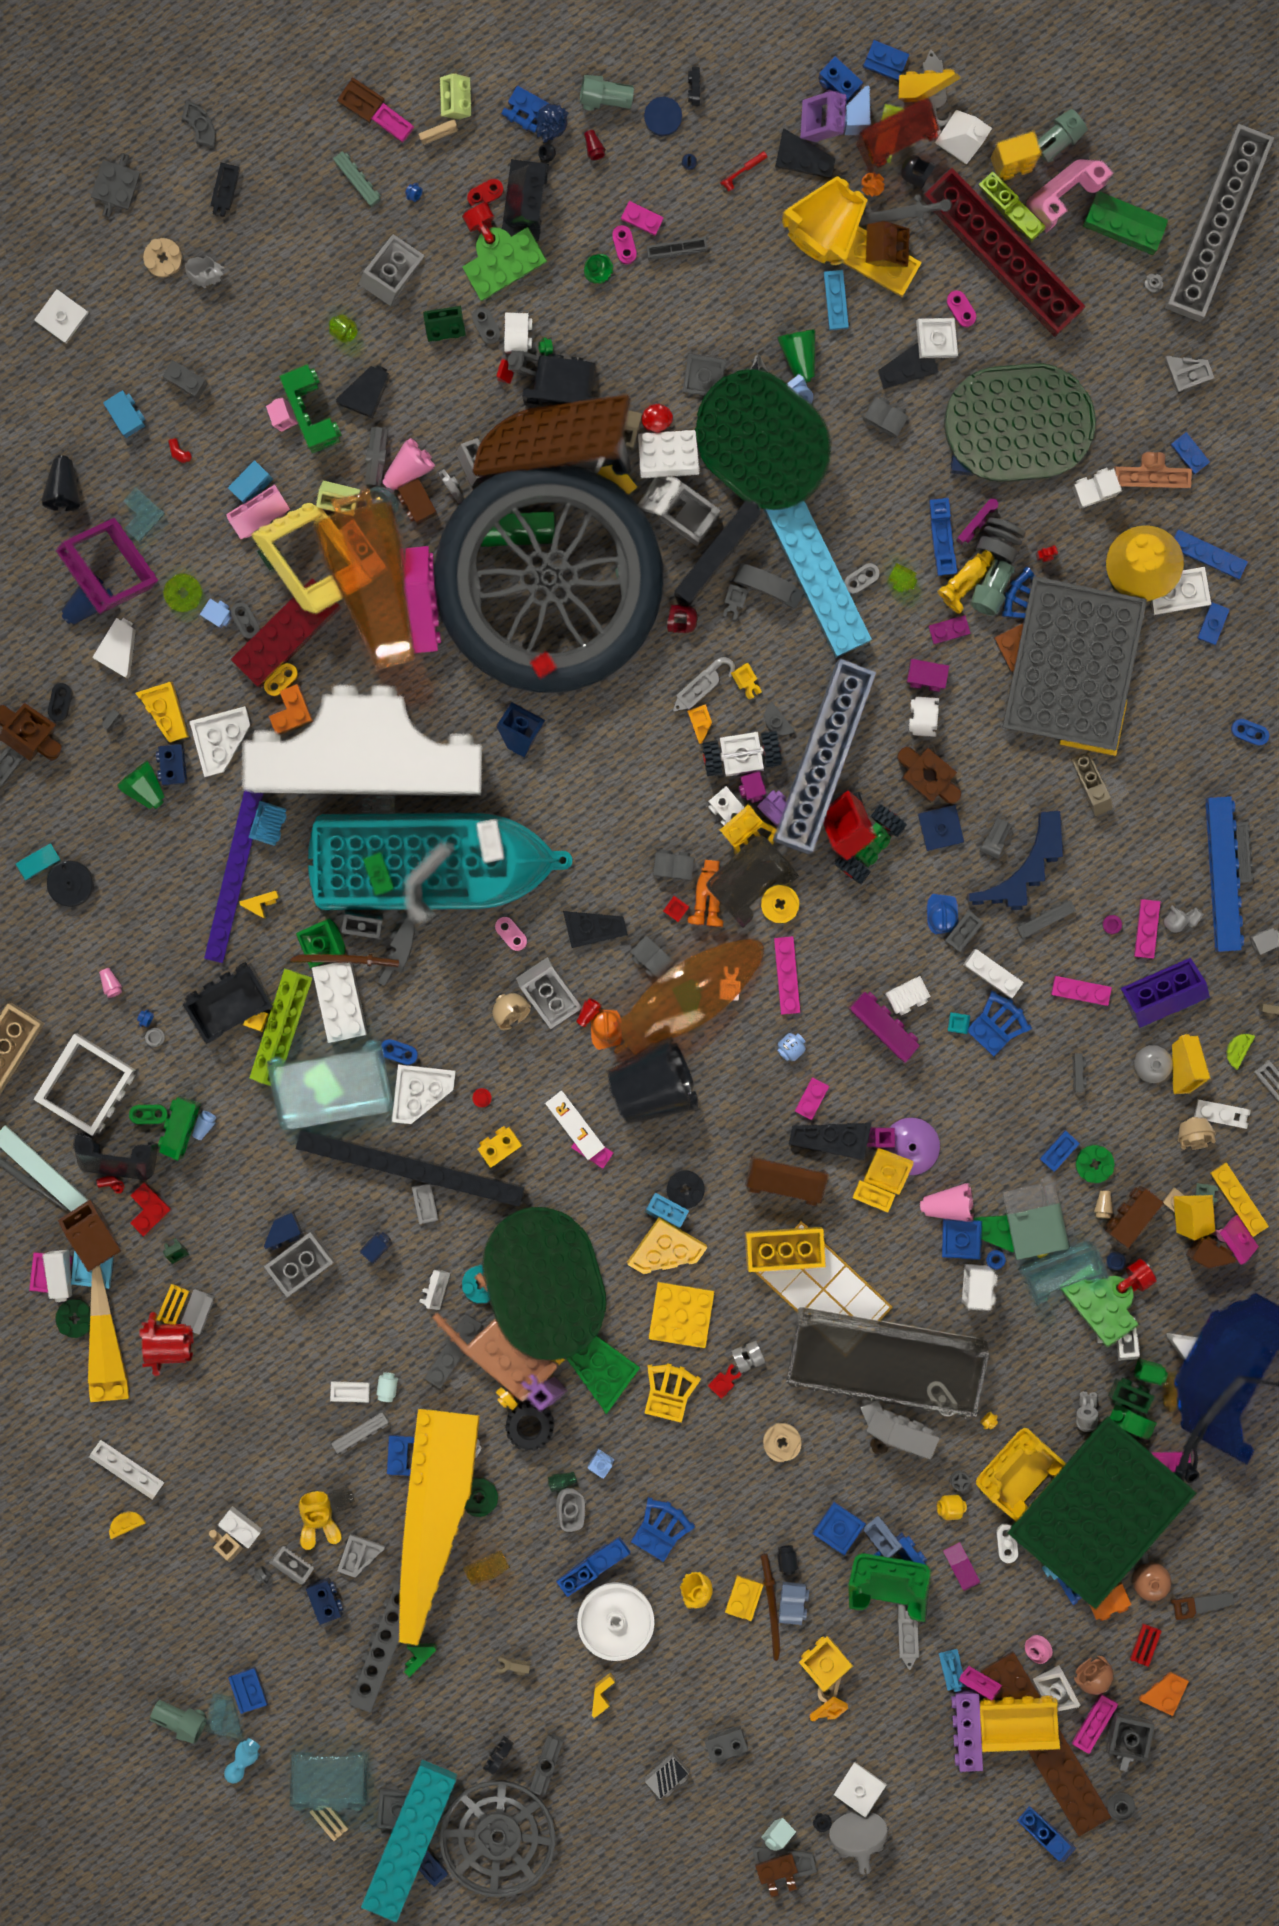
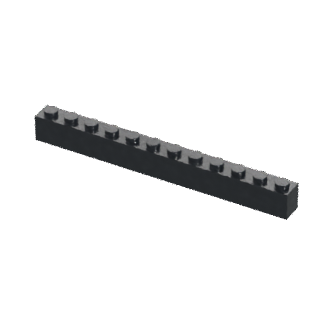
M304 1129L300 1130L296 1145L297 1150L518 1207L521 1204L525 1186Z

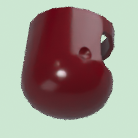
M671 604L667 622L668 632H693L698 621L696 609L688 605ZM674 617L687 618V624L674 623Z

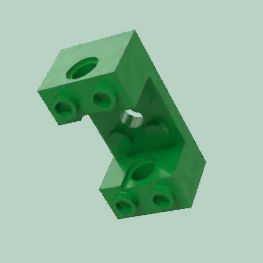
M307 364L280 375L279 377L312 454L340 443L339 437L342 434L336 422L332 423L331 419L328 418L313 425L308 414L303 412L306 407L301 396L319 389L317 384L320 383V380L314 368L310 369Z

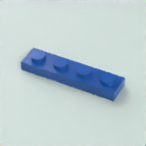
M1179 529L1174 536L1184 555L1238 580L1241 578L1248 563L1247 561Z

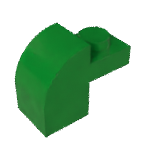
M1116 1404L1110 1415V1418L1121 1428L1147 1440L1150 1439L1157 1424L1141 1414Z

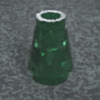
M574 1472L551 1474L550 1477H547L551 1492H559L577 1483Z

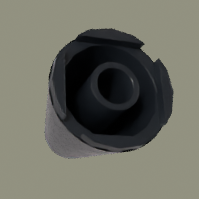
M57 456V458L53 459L42 496V505L54 511H58V507H66L65 511L79 509L81 502L73 462L67 456Z

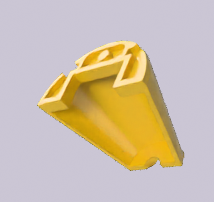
M836 176L786 209L782 215V223L785 228H788V236L793 243L808 256L824 264L826 261H829L832 265H839L848 256L868 199L860 191L853 192L850 190L849 183Z

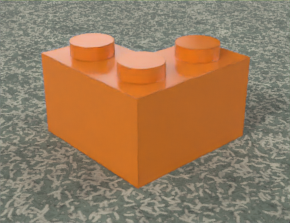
M298 684L280 691L286 709L269 716L277 735L314 722Z

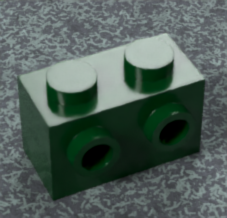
M461 306L423 312L428 342L466 336Z
M1123 1377L1121 1380L1116 1378L1108 1395L1113 1399L1112 1403L1121 1407L1125 1404L1130 1407L1129 1410L1137 1414L1141 1412L1147 1414L1155 1397L1149 1393L1150 1389L1142 1385L1137 1388L1132 1385V1381Z

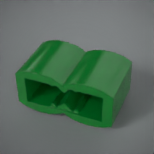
M1138 1358L1134 1377L1160 1386L1162 1382H1166L1168 1372L1161 1364Z

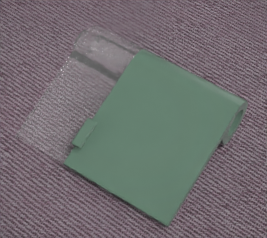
M1044 1177L1036 1185L1002 1192L1016 1260L1069 1248L1056 1180H1052L1051 1177Z

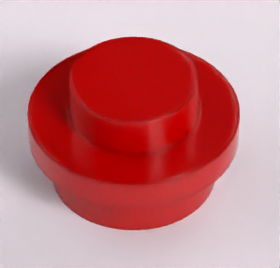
M480 1088L473 1093L472 1099L476 1106L486 1107L490 1104L492 1096L487 1089Z

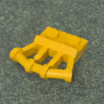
M747 805L724 825L720 832L733 846L738 866L742 869L746 867V864L756 860L759 861L766 851L772 850L773 838L777 828L763 822L755 811ZM760 827L771 832L767 841L757 831ZM752 834L762 844L757 850L747 840ZM743 843L752 854L742 857L740 845Z
M670 1363L658 1366L647 1365L650 1391L644 1413L682 1423L687 1399L701 1378L692 1375L685 1370V1367H674ZM664 1373L660 1390L655 1389L653 1374ZM669 1374L678 1375L673 1394L665 1392ZM682 1378H685L691 1385L684 1395L680 1396L678 1394Z

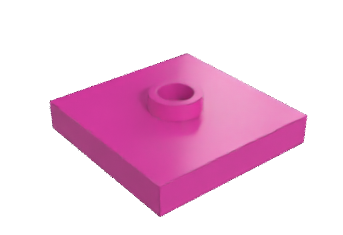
M1238 1215L1231 1218L1220 1232V1235L1231 1251L1234 1252L1241 1265L1246 1263L1259 1247Z

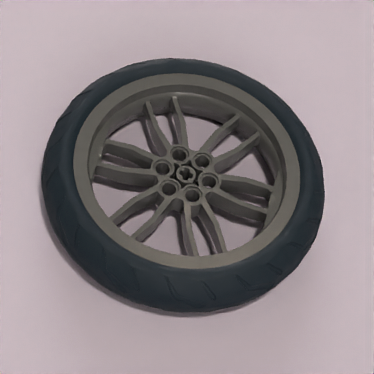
M561 464L498 473L476 487L455 509L442 533L434 564V588L438 609L447 632L462 654L478 669L501 683L514 688L538 693L568 692L590 686L613 674L624 666L643 645L659 612L663 593V563L660 548L651 524L640 507L623 489L613 481L594 471L571 464ZM544 502L565 504V509L556 527L551 551L544 554L531 528L520 515L518 509L527 505ZM573 506L586 512L587 516L578 536L564 553L557 549V544L569 508ZM511 512L515 514L529 535L535 550L530 556H527L510 540L498 523ZM594 517L613 538L616 544L617 557L594 559L571 566L568 564L567 559L581 540L590 518ZM493 527L499 531L509 547L528 564L526 570L490 569L477 571L476 557L479 548ZM554 555L561 556L562 563L560 565H554L551 562V558ZM535 557L542 558L543 565L540 567L533 566L532 559ZM611 562L617 564V580L590 581L578 579V570L596 564ZM565 571L573 573L574 578L571 581L563 579L562 575ZM546 573H550L551 576H554V579L551 580V583H548L547 580L543 579V576H546ZM494 574L520 577L521 585L504 591L482 594L480 592L479 577L481 575ZM528 574L535 577V582L532 585H527L524 582V578ZM572 585L593 587L620 585L621 600L618 609L605 629L599 625L589 609L570 592ZM558 588H562L566 592V596L562 599H558L555 596V591ZM528 590L531 594L530 598L517 615L508 637L503 638L484 617L481 611L480 599L503 597ZM539 590L545 591L547 595L543 601H539L535 597L536 592ZM568 599L587 615L599 631V635L588 643L583 642L569 621L563 603L568 601ZM554 602L566 626L580 646L565 652L547 653L557 668L539 678L530 661L542 653L534 652L532 648L542 628L547 604ZM532 603L541 606L538 625L529 647L523 649L512 644L511 639L521 618Z

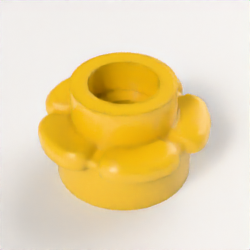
M988 1412L981 1419L980 1423L984 1426V1429L989 1428L991 1430L997 1425L998 1421L996 1419L998 1416Z

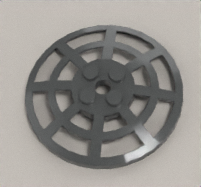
M491 1780L468 1788L452 1802L442 1822L440 1847L447 1868L463 1886L481 1895L505 1897L528 1889L543 1876L553 1857L555 1828L549 1810L535 1793L514 1782ZM498 1785L497 1796L487 1797L476 1803L468 1796L480 1788ZM506 1786L521 1790L529 1795L534 1802L525 1807L519 1801L505 1797ZM462 1801L469 1809L462 1817L459 1829H447L452 1812ZM497 1802V1809L494 1813L486 1815L479 1808L487 1803ZM505 1803L512 1804L521 1811L512 1817L504 1813ZM539 1807L547 1819L550 1837L538 1835L537 1824L531 1813ZM474 1813L480 1820L477 1828L465 1829L467 1820ZM526 1817L531 1824L532 1834L521 1833L518 1823ZM497 1831L501 1832L504 1836L500 1841L493 1838V1834ZM446 1837H458L459 1848L465 1860L457 1867L449 1855ZM464 1837L475 1838L477 1849L471 1854L466 1849ZM520 1842H531L530 1850L523 1859L517 1852ZM537 1844L549 1845L544 1862L533 1873L527 1864L534 1856ZM483 1854L485 1857L492 1859V1869L481 1866L475 1860ZM512 1857L517 1864L511 1868L499 1870L500 1860ZM471 1866L478 1872L491 1876L490 1888L473 1883L462 1873ZM522 1870L528 1878L516 1886L498 1889L499 1877L511 1875Z

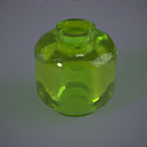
M340 314L332 317L329 321V333L342 343L351 342L357 336V324L346 315Z

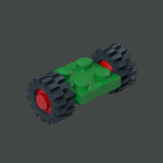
M881 804L878 805L870 816L877 822L873 826L877 837L855 855V859L851 857L846 860L840 855L834 863L846 875L861 885L871 873L866 867L869 868L870 865L874 864L882 849H885L890 843L891 836L886 830L898 837L907 826L899 816Z

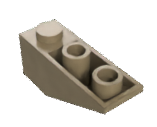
M1090 753L1071 759L1094 816L1112 810L1111 797Z

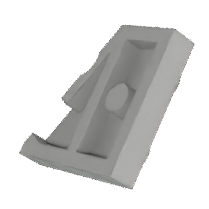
M1172 356L1164 358L1177 393L1214 379L1208 360H1194L1185 357L1175 358Z
M350 1534L337 1571L356 1577L384 1550L385 1545Z

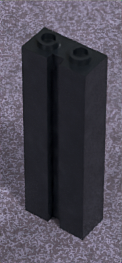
M745 501L675 589L674 596L688 606L693 603L761 517L762 512L759 510L760 508L757 503Z

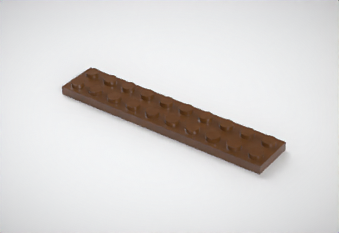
M1013 1651L980 1670L982 1674L1002 1685L1000 1692L995 1696L997 1700H1003L1004 1697L1022 1699L1024 1696H1032L1034 1699L1041 1698ZM1058 1728L1060 1749L1027 1751L1078 1837L1112 1817Z

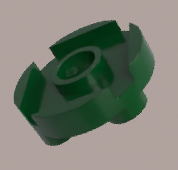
M71 1299L59 1307L55 1320L61 1334L71 1338H78L90 1331L91 1307L89 1304L80 1299ZM73 1313H76V1315L80 1317V1320L77 1321V1324H74L73 1321L70 1320V1317L73 1316Z
M478 1477L472 1479L471 1494L469 1500L466 1501L464 1509L471 1516L483 1517L495 1509L498 1503V1491L494 1483L486 1478ZM478 1492H481L485 1499H481V1502H477V1499L474 1498V1495H477Z

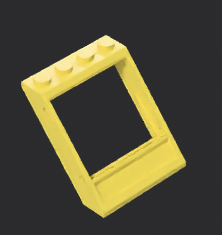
M312 503L303 504L301 508L288 512L286 516L275 519L273 523L262 526L258 531L252 533L255 542L304 610L318 613L372 582V579L324 510ZM316 521L347 567L304 589L272 543L303 525Z

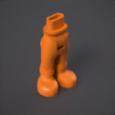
M705 860L704 868H701L702 872L696 887V905L694 908L696 912L688 917L689 924L704 925V913L706 911L707 896L709 895V913L706 926L723 927L724 922L717 914L719 913L722 896L721 870H719L720 861Z

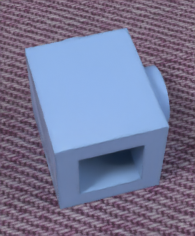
M209 599L200 613L202 617L221 629L223 626L227 627L232 619L230 616L231 612L228 610L230 606L222 601L217 603L212 599Z

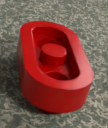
M490 179L473 188L467 195L469 205L472 207L480 202H487L489 204L500 198L503 194V185L498 179ZM495 185L497 190L491 191L490 187ZM479 195L480 199L474 200L473 197Z

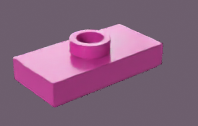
M384 103L372 117L375 123L402 143L414 129L412 124Z

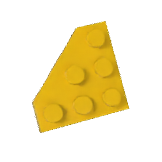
M659 1217L629 1258L627 1264L642 1274L651 1273V1271L658 1269L675 1268L686 1263L694 1264L698 1262L706 1251L707 1245Z

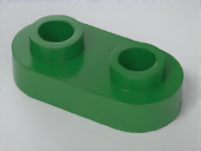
M161 1104L135 1105L129 1111V1118L135 1124H160L168 1118V1110ZM157 1110H160L162 1112V1116L160 1118H158L155 1114ZM137 1111H142L143 1116L141 1118L137 1117Z

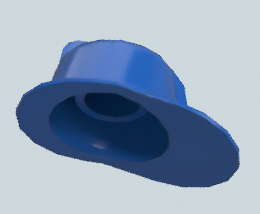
M932 894L928 899V926L935 935L949 933L958 924V905L954 896Z

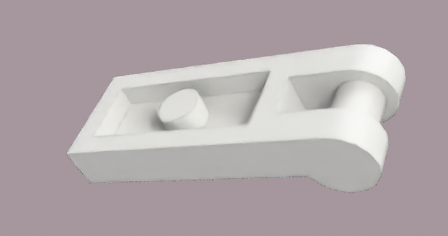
M1197 1099L1194 1117L1206 1118L1211 1122L1247 1129L1248 1115L1250 1116L1251 1110ZM1235 1113L1240 1114L1239 1121L1234 1120Z

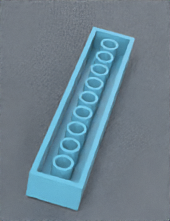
M805 501L783 510L763 509L835 658L870 642L872 639Z

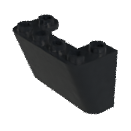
M244 962L236 967L234 973L231 974L228 971L220 976V981L215 984L211 981L203 986L204 990L197 993L195 990L184 998L186 1001L182 1005L205 1044L222 1036L224 1032L254 1015L257 1016L273 1006L251 963L247 964Z

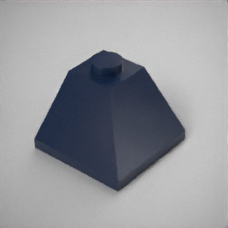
M511 702L496 727L507 749L525 758L545 720Z

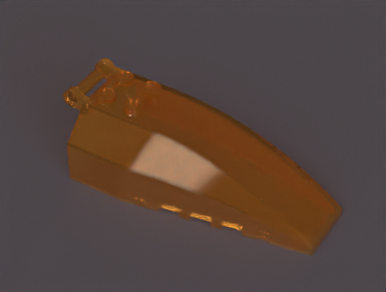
M369 489L348 497L333 498L332 504L335 514L316 521L314 524L325 564L359 630V634L376 669L379 670L415 660L405 589V561L402 537L391 501L373 503ZM366 500V506L344 512L341 511V506Z

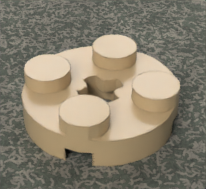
M166 238L153 239L147 245L143 256L147 269L151 274L160 278L170 277L178 272L183 261L180 248L175 242ZM166 253L168 260L160 263L158 256Z
M776 1423L765 1432L763 1447L771 1459L777 1462L788 1461L795 1458L800 1452L801 1437L794 1426L788 1423ZM783 1437L786 1438L785 1442L787 1443V1445H782V1447H779V1442L777 1440L782 1439Z

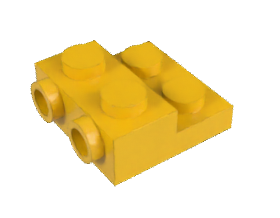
M823 1636L815 1643L816 1647L810 1651L809 1649L801 1655L802 1660L799 1663L823 1692H826L853 1665L830 1637L824 1638Z

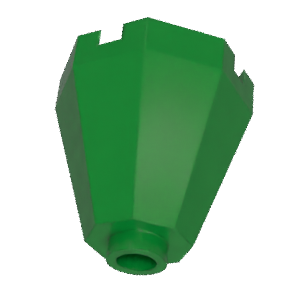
M148 760L139 765L136 770L128 774L117 784V787L123 793L149 809L152 807L157 809L164 803L162 800L165 797Z

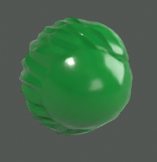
M592 255L585 262V278L595 284L604 283L611 277L614 266L607 255Z

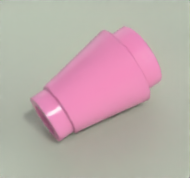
M110 968L99 972L104 994L108 998L122 993V986Z

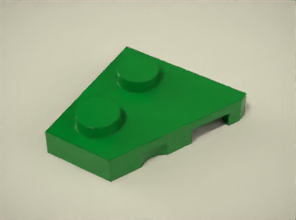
M1007 1215L973 1218V1220L982 1221V1240L1014 1252Z

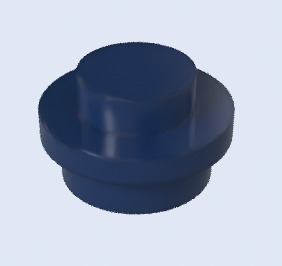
M1112 1252L1107 1256L1106 1263L1111 1270L1119 1271L1124 1268L1126 1259L1122 1253Z

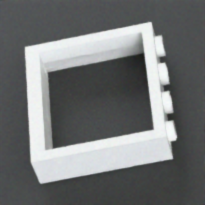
M74 1034L34 1100L94 1136L96 1133L100 1134L102 1129H104L106 1124L103 1122L106 1117L110 1118L116 1108L113 1106L117 1100L121 1101L125 1095V1086L133 1082L136 1076L134 1075L135 1069L79 1034ZM79 1044L125 1072L92 1126L87 1125L46 1099Z

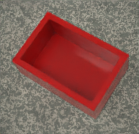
M849 790L829 805L823 825L833 849L848 860L867 844L871 843L877 836L863 803Z

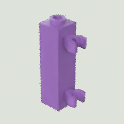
M531 1374L529 1377L533 1380L532 1385H529L526 1381L522 1382L526 1389L532 1390L527 1397L540 1411L554 1404L568 1391L556 1377L546 1379L538 1384L537 1377Z

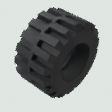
M531 1400L520 1402L508 1414L505 1426L507 1437L520 1450L522 1448L525 1451H536L538 1448H543L550 1441L554 1430V1419L551 1411L547 1408L540 1411ZM526 1415L537 1417L541 1422L540 1432L535 1436L522 1434L518 1427L522 1417Z

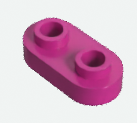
M617 226L612 234L617 257L621 263L631 264L635 261L637 255L632 233L627 226ZM620 232H624L626 236L624 238H620L618 234ZM624 251H630L631 254L624 256L623 253Z
M961 291L951 292L947 297V306L956 321L962 327L972 326L976 320V313L968 299ZM958 297L960 302L955 303L953 298ZM969 314L970 319H964L963 315Z

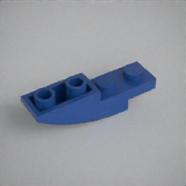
M619 1536L577 1564L556 1582L568 1597L628 1556L631 1551Z

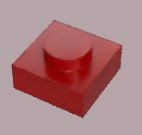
M673 896L663 912L679 922L689 906Z

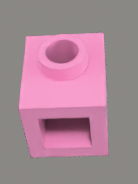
M284 398L275 399L266 406L272 425L282 432L298 424L291 404Z

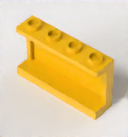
M1045 1695L1034 1699L1032 1696H1024L1022 1699L1004 1697L1003 1700L984 1698L983 1701H979L982 1752L1060 1749L1057 1714L1058 1702L1053 1696Z

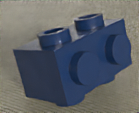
M184 745L158 746L159 751H156L157 763L160 762V770L157 771L158 781L164 786L187 784ZM173 772L174 775L170 778V773Z
M328 1577L307 1586L306 1591L319 1625L342 1616L344 1606L341 1599H337V1587L334 1581L331 1582Z

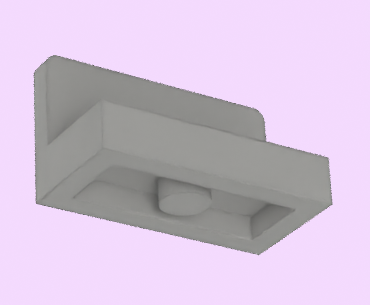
M194 1289L181 1324L191 1326L192 1332L200 1335L207 1321L215 1296Z

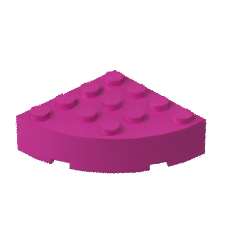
M429 546L406 548L405 589L415 653L438 651V643H441L440 631L437 632L439 610L434 588L433 553H429Z

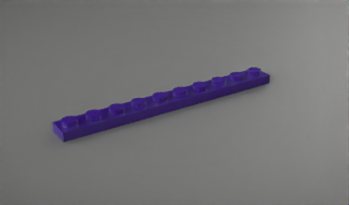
M244 790L204 959L220 963L224 962L253 839L249 838L259 802L263 800L264 793H250Z

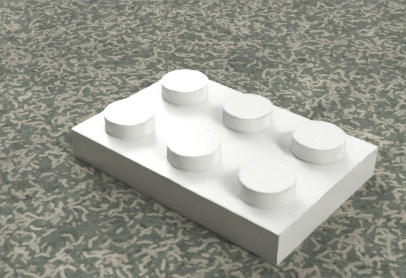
M668 476L654 477L638 506L641 510L661 515L665 513L669 508V501L678 493L681 482L676 478Z
M1205 567L1183 570L1178 584L1170 593L1164 597L1151 600L1153 615L1210 606L1211 599Z

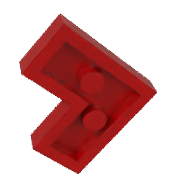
M145 1182L130 1195L144 1209L130 1222L143 1237L171 1210Z

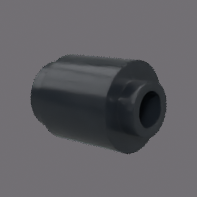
M793 1545L778 1547L779 1571L784 1572V1575L794 1574L795 1570L798 1569L796 1550L793 1549Z

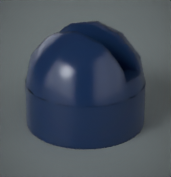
M693 154L683 156V168L686 170L694 169L697 165L696 157ZM688 157H691V166H687Z

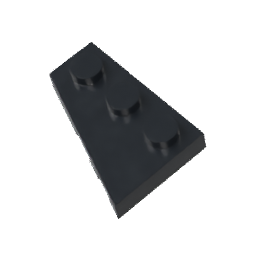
M783 128L775 167L831 179L835 158Z

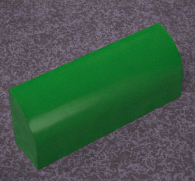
M554 512L520 513L531 528L538 544L553 543L555 535ZM508 514L498 522L515 545H532L528 533L515 514ZM493 527L486 535L480 547L509 545L499 531Z

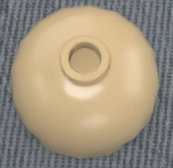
M516 993L502 994L496 999L492 1010L493 1019L500 1030H509L512 1028L510 1025L518 1020V1023H520L527 1017L531 1011L528 1007H531V1005L523 996Z

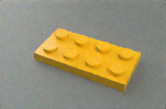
M858 226L850 251L843 264L903 297L922 262L909 255L908 267H883L865 263L867 231Z

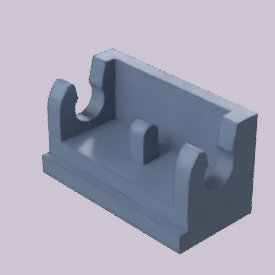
M879 1516L864 1527V1532L884 1557L892 1558L903 1549L897 1538Z

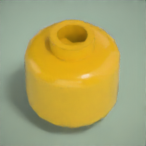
M945 1495L937 1502V1513L944 1520L961 1519L967 1510L966 1502L959 1495Z

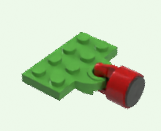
M487 202L477 203L463 212L462 218L469 231L478 230L480 233L476 242L478 257L462 266L481 301L548 262L528 227L514 236H511L501 228H494L491 221L495 216Z
M1138 1259L1126 1268L1129 1276L1126 1279L1119 1276H1108L1102 1279L1094 1268L1089 1265L1060 1286L1063 1294L1107 1348L1138 1326L1136 1320L1127 1311L1133 1302V1292L1137 1289L1144 1292L1157 1282L1155 1272L1144 1259Z

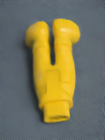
M984 550L981 554L978 553L947 582L946 586H942L938 590V595L943 598L944 603L954 612L960 614L963 611L964 607L960 599L981 581L988 571L987 568H990V563L995 559L990 551Z

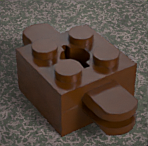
M26 703L16 713L4 705L0 706V726L3 727L0 733V741L29 761L38 752L51 761L59 757L61 745L51 738L56 727L55 723Z
M904 747L899 751L897 759L899 763L908 769L901 779L931 803L937 796H940L944 801L952 804L960 799L961 790L950 781L957 772L929 748L925 749L921 755L911 747Z

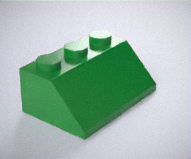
M182 1097L172 1100L169 1109L172 1113L164 1124L166 1132L164 1136L160 1137L158 1142L160 1153L175 1160L184 1158L201 1103Z

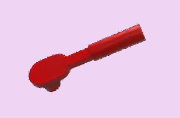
M763 151L746 162L743 168L720 182L721 186H724L728 191L734 189L732 180L743 171L750 170L768 158L767 154Z

